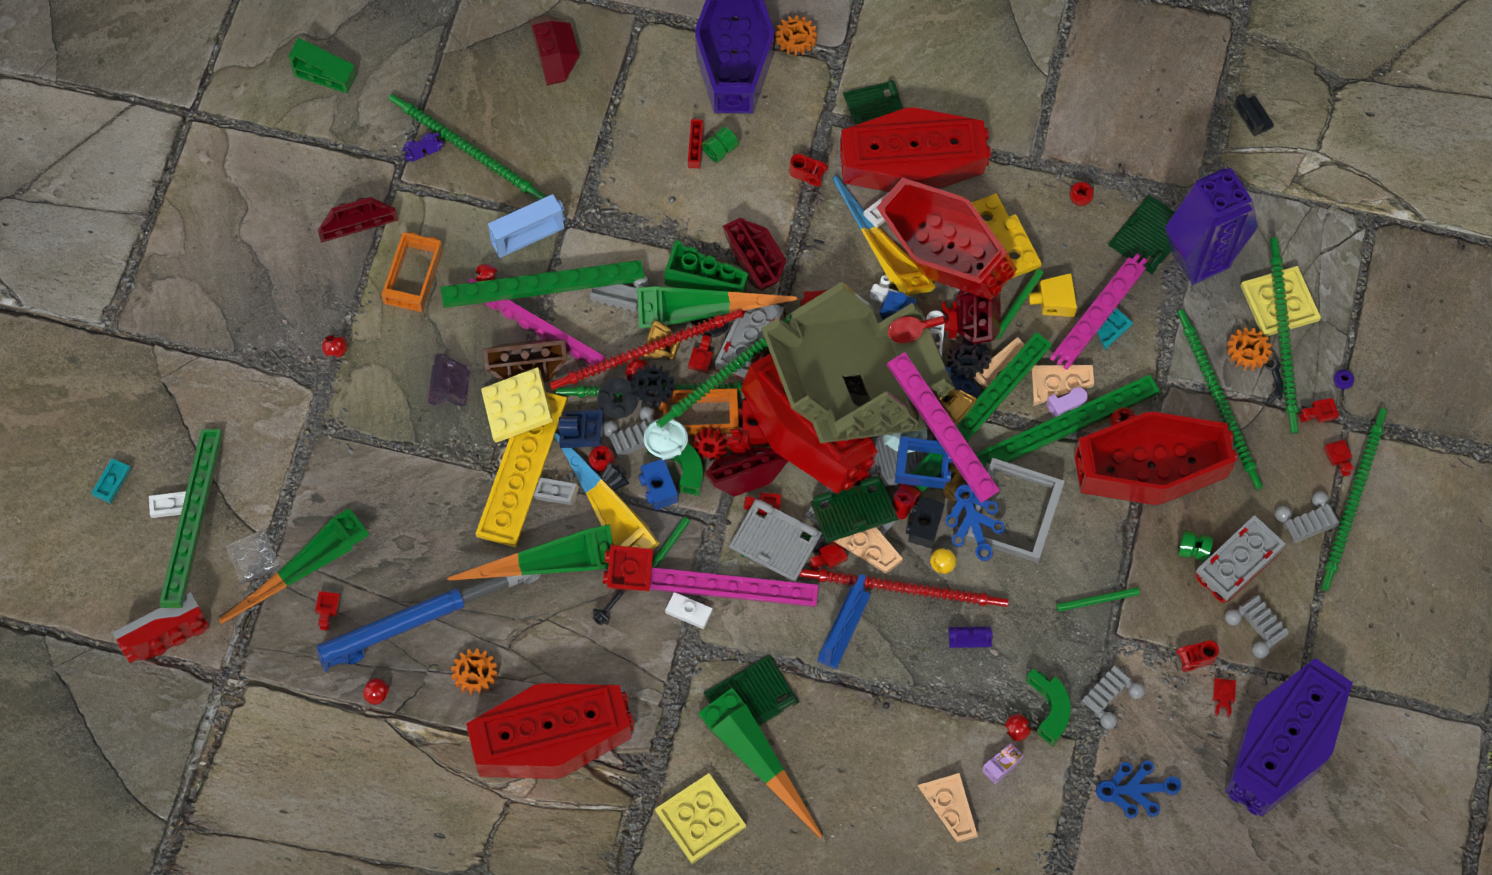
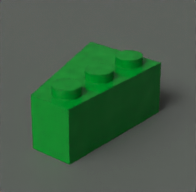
M299 37L288 56L294 77L346 94L349 93L357 76L354 64Z

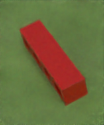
M691 119L688 168L700 169L703 120Z

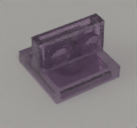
M442 353L435 355V363L432 365L428 403L437 405L449 401L459 407L465 406L470 368Z

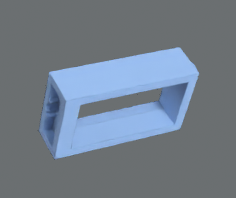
M552 194L488 223L491 244L499 258L563 230L565 216L562 212L564 207L561 201L556 200Z

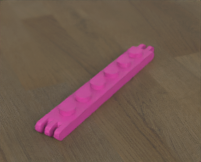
M1137 253L1133 259L1129 257L1056 349L1050 360L1054 362L1059 356L1060 359L1057 362L1059 366L1064 361H1067L1064 369L1068 370L1145 272L1146 267L1144 265L1148 261L1146 258H1143L1138 263L1141 255Z

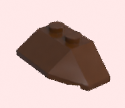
M540 339L505 343L483 349L485 370L500 381L538 367L541 371L543 382H549L567 361L564 339Z

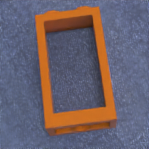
M413 232L402 233L382 292L384 304L423 313L443 252L440 240L435 237H423ZM408 247L434 252L420 296L394 290Z
M710 389L709 394L705 393L706 396H701L700 401L696 400L697 403L729 402L730 424L683 425L688 436H695L696 433L700 432L701 428L705 427L708 429L710 425H712L714 430L720 427V433H726V435H732L731 430H738L737 389ZM692 390L672 391L673 397L668 398L667 404L661 402L659 411H663V415L669 412V404H677L680 400L683 401V397H688L689 393L692 394Z

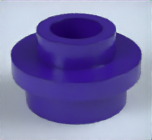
M1339 370L1335 373L1333 381L1337 388L1345 390L1351 388L1354 384V376L1348 370ZM1341 377L1347 378V381L1342 380Z

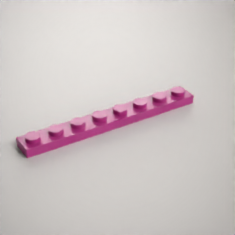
M470 278V280H469L467 283L478 282V281H476V280L473 279V278ZM510 300L485 303L490 309H497L502 312V315L507 319H514L524 329H531L541 339H564L566 351L573 358H580L585 361L588 366H594L595 362L599 364L600 360L602 362L605 361L606 357Z
M904 352L886 364L978 500L982 503L1000 490L907 354Z
M651 568L649 590L816 607L818 585Z

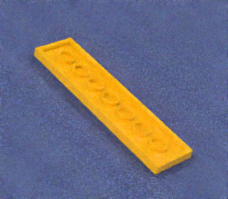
M546 392L553 422L509 438L479 522L476 537L514 548L517 547L534 498V491L542 475L559 426V417L564 412L567 397Z

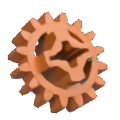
M798 15L795 16V19L788 16L787 22L782 19L781 25H777V31L775 32L776 44L780 45V50L787 49L788 55L792 51L794 56H797L798 52L804 55L805 50L810 52L811 46H815L817 40L816 26H812V21L806 22V17L799 19Z
M1245 327L1243 333L1238 329L1235 335H1231L1230 341L1227 344L1229 348L1227 355H1232L1230 362L1236 361L1235 367L1242 365L1244 371L1247 367H1250L1251 371H1254L1256 366L1261 369L1263 363L1266 364L1268 362V357L1272 353L1270 351L1272 344L1267 343L1268 336L1263 338V332L1260 331L1257 334L1255 333V328L1250 332Z
M476 648L475 653H472L470 649H467V655L459 653L461 659H454L456 666L451 667V671L454 673L451 675L452 681H456L454 683L455 687L461 686L462 693L469 690L471 696L474 691L481 695V689L489 691L488 685H495L493 678L498 677V673L494 671L498 668L497 664L493 663V656L487 658V651L480 654L479 648ZM464 665L465 670L462 672V675L460 676L461 668ZM470 667L472 670L478 671L479 677L477 674L471 673ZM489 668L488 675L486 678H484V673L487 672V669Z

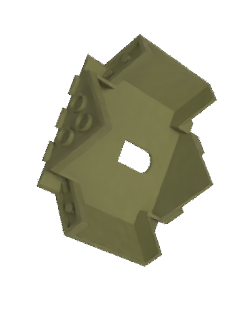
M840 282L793 311L789 324L777 318L761 328L791 408L813 423L820 443L928 429L926 422L886 365L904 352L937 399L946 396L951 390L955 389L930 328L924 329L918 339L909 343L894 342L888 335L890 324L900 317L914 316L921 321L926 320L922 310L914 303L909 304L883 320L881 314H874L870 303L846 284ZM860 375L870 401L861 407L855 405L843 377Z

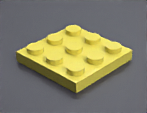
M1298 266L1282 270L1284 272L1282 277L1285 278L1283 281L1285 286L1283 288L1286 289L1284 294L1287 295L1284 299L1287 300L1285 305L1288 306L1285 310L1288 311L1286 316L1289 317L1287 320L1289 325L1287 327L1291 330L1320 321L1321 316ZM1271 274L1244 281L1240 285L1260 331L1263 332V337L1280 333L1277 331L1279 328L1277 326L1279 321L1276 320L1278 315L1275 314L1278 311L1275 309L1277 304L1274 303L1277 300L1274 298L1276 293L1273 292L1275 289L1273 284L1275 282L1272 281L1274 277Z
M538 367L481 388L492 437L496 443L553 422L541 371Z
M709 773L655 808L656 814L691 864L746 828V824Z

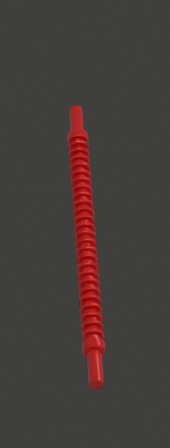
M738 309L723 316L720 314L716 315L714 319L709 318L708 322L705 320L703 324L698 322L697 326L693 324L692 328L688 326L687 330L676 331V334L671 333V336L665 335V338L660 337L659 341L656 339L653 343L649 341L648 345L644 343L643 347L639 345L638 349L632 348V351L627 350V353L622 352V355L616 354V357L611 356L610 360L605 358L604 362L600 360V363L597 364L595 362L594 366L583 367V370L578 369V372L571 371L567 376L549 382L550 387L554 390L570 383L576 384L580 379L584 381L585 377L589 379L590 375L594 377L595 373L600 374V371L606 372V369L611 370L613 366L617 368L618 364L622 366L623 362L627 364L629 360L633 362L634 358L638 360L639 356L644 357V354L650 355V352L660 351L662 347L666 349L667 345L671 347L672 343L677 345L678 341L682 343L683 339L687 341L688 337L693 338V335L699 336V333L704 334V331L709 332V329L721 328L725 323L743 317L742 311Z
M802 569L799 574L800 577L819 579V582L825 583L827 580L829 583L834 581L835 584L841 582V585L847 583V586L850 584L855 586L858 579L857 574L851 576V573L845 575V572L839 574V571L833 573L832 570L828 572L826 569H820V571ZM867 576L865 581L866 589L871 587L873 590L876 587L877 590L882 588L883 591L888 589L889 592L895 590V593L901 591V594L907 592V595L913 593V596L919 594V597L925 595L927 598L930 595L931 598L936 596L937 599L942 597L943 600L949 598V601L955 599V602L961 600V603L967 601V604L973 602L974 605L978 603L980 606L989 604L1008 607L1009 599L987 596V593L982 592L980 595L977 592L972 594L971 591L965 593V590L959 592V589L953 591V588L947 590L946 587L941 589L940 586L935 588L934 585L930 588L929 585H926V587L923 584L918 586L917 583L911 585V582L905 584V581L899 583V580L893 582L892 579L887 581L886 578L881 580L880 577L876 580L875 577L870 579Z

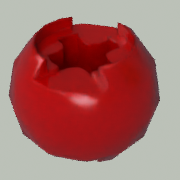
M1084 181L1075 183L1069 191L1070 200L1078 206L1088 205L1094 199L1093 187Z
M489 263L479 265L476 273H478L476 281L495 280L494 277L497 269Z
M327 336L322 342V351L326 357L330 355H335V358L342 357L347 351L348 344L343 336Z
M640 358L638 360L633 359V362L630 361L625 369L627 379L633 381L632 375L637 374V369L644 370V365L646 364L650 368L649 364Z
M1118 408L1111 415V424L1120 423V418L1122 420L1125 418L1130 419L1136 415L1129 408Z
M605 445L594 447L588 457L590 465L597 471H604L609 462L614 464L615 460L613 451ZM599 456H600V457H604V456H605V460H604V461H603L602 459L598 460V457H599Z
M373 678L370 682H367L363 691L365 701L372 705L381 704L389 691L387 682L380 678Z
M1022 714L1011 715L1004 725L1009 730L1007 733L1014 741L1027 739L1032 728L1030 729L1027 726L1029 722Z

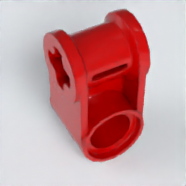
M795 154L791 157L789 174L793 178L807 182L812 186L818 187L822 184L823 174L828 170V166L824 162L814 160L803 154Z
M900 484L894 496L895 501L892 504L898 519L902 520L908 516L914 504L917 503L921 490L908 484Z
M1208 640L1177 649L1176 654L1180 656L1183 665L1182 671L1189 672L1213 664L1219 654L1217 643ZM1203 650H1211L1214 655L1207 656Z

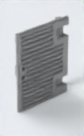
M883 435L870 437L878 453L874 459V465L869 470V476L879 475L885 488L886 486L901 484L894 483L898 451L893 450L888 445H884ZM919 451L907 453L905 474H911L929 453ZM876 485L867 487L869 492L878 490Z
M755 499L729 548L795 582L822 532L805 522L803 523L773 508L772 505L762 500ZM759 509L767 512L765 519L756 515ZM803 531L812 536L809 542L800 538Z

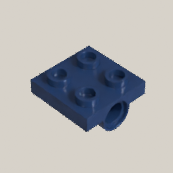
M603 409L562 412V416L559 417L560 448L601 446L604 424Z

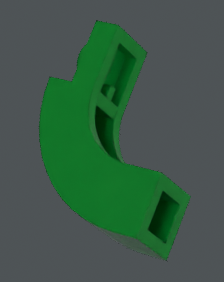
M687 442L681 455L671 459L677 462L683 471L679 484L680 492L700 497L703 486L702 463L696 450Z
M1032 669L1027 674L1026 682L1038 691L1049 705V716L1038 727L1037 734L1054 747L1064 734L1071 713L1069 695L1064 685L1056 676L1049 682L1044 673Z

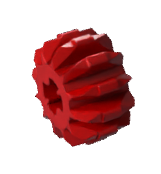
M710 425L708 429L703 427L700 432L696 433L693 447L697 448L696 452L698 454H702V459L708 457L711 462L714 457L719 460L722 455L726 454L728 446L727 439H725L726 433H720V427L714 430L712 425Z

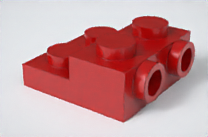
M610 545V550L605 552V563H609L608 571H604L603 584H607L606 589L649 592L653 549Z

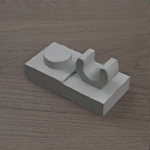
M540 477L533 497L536 500L573 505L578 497L576 494L579 486L575 483Z

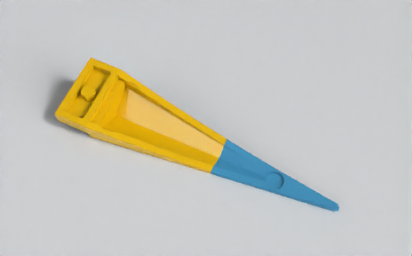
M835 175L833 181L889 281L895 284L899 292L904 293L906 296L932 292L936 287L932 280H929L920 272L914 261L880 227L876 228L863 215L864 209L851 195L838 176Z
M556 433L555 438L559 443L560 435ZM561 448L584 489L601 526L610 524L613 545L649 549L657 547L660 543L645 522L573 448Z

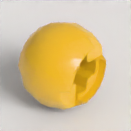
M945 548L935 550L930 558L932 568L937 573L942 574L952 572L957 563L953 552Z

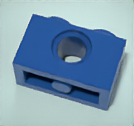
M661 459L640 466L641 474L638 475L641 486H646L648 492L645 493L648 504L653 505L654 510L678 503V494L665 460ZM657 482L662 484V486L659 488L653 487L652 485Z

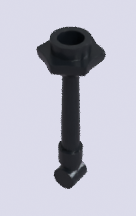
M618 590L604 609H593V620L599 625H608L609 610L627 590Z

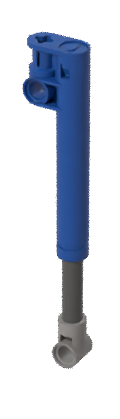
M541 574L491 577L460 591L455 588L448 591V593H442L317 644V655L321 666L326 673L329 671L328 668L339 663L342 665L345 663L348 665L355 664L364 658V649L450 614L454 610H460L464 608V603L508 586L510 588L522 582L524 584L532 583L539 579Z

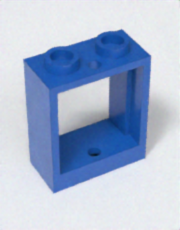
M900 436L894 483L944 489L946 482H950L951 470H948V463H952V460L939 441ZM907 450L942 454L940 478L905 474Z

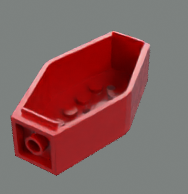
M910 107L841 130L839 146L843 183L890 192L902 178L941 189L984 174L986 166H989V158H991V148L987 146V140L989 139L988 128L984 127L983 120ZM956 139L958 143L952 144L950 140ZM917 142L918 146L912 147L911 143ZM873 144H876L878 146V149L873 150L871 146Z
M902 178L876 207L920 272L929 280L992 300L994 296L1001 292L1005 283L1011 280L1018 270L973 204L965 197ZM922 223H926L924 228H920ZM954 243V248L949 249L948 246ZM980 264H983L984 267L981 270H978L977 267Z
M771 353L750 365L741 391L770 447L778 455L837 494L844 489L846 491L849 490L857 481H862L870 475L869 470L874 465V459L878 453L870 437L820 443L813 423L791 408Z
M1145 412L1078 439L1074 459L1080 493L1151 505L1164 504L1228 478L1231 470H1233L1234 463L1237 462V453L1235 449H1232L1231 444L1233 443V433L1228 429V424L1160 412ZM1192 458L1196 463L1190 464L1188 459ZM1153 463L1155 467L1151 469L1147 466V464ZM1112 467L1114 472L1109 473L1106 468Z
M540 683L531 686L466 723L479 777L559 779L566 777L632 739L631 731H634V723L631 711L626 712L629 711L626 691L621 692L620 685ZM589 711L595 713L593 718L587 717ZM546 722H551L552 727L546 729L544 727V724ZM505 732L510 735L506 740L501 738V735Z

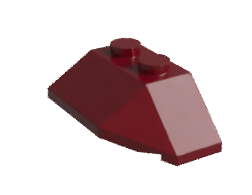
M548 15L529 19L547 86L566 82L569 77L568 75L580 57L571 23Z
M372 197L359 198L350 203H341L331 208L318 228L321 243L398 221L396 209Z
M738 218L723 225L722 228L732 254L741 269L748 273L750 284L762 291L779 283L786 264V258L769 230L758 224L748 222L743 218Z
M960 290L957 295V333L973 344L994 341L1000 333V293L994 296L992 300Z
M751 448L750 451L736 453L714 461L709 469L706 470L705 476L714 487L735 497L771 484L788 461L778 455L773 449Z

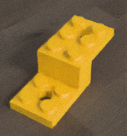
M997 193L972 202L981 217L983 215H990L992 217V220L985 222L1008 255L1012 252L1019 254L1020 258H1011L1018 269L1014 277L1041 268L1042 263L1017 215L1008 216Z

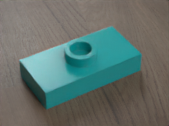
M111 458L92 490V496L111 504L129 475L131 467Z

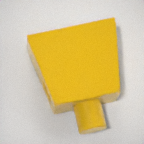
M1065 274L1040 281L1038 292L1030 293L1028 296L1029 305L1040 304L1043 315L1075 317L1077 305L1072 275Z

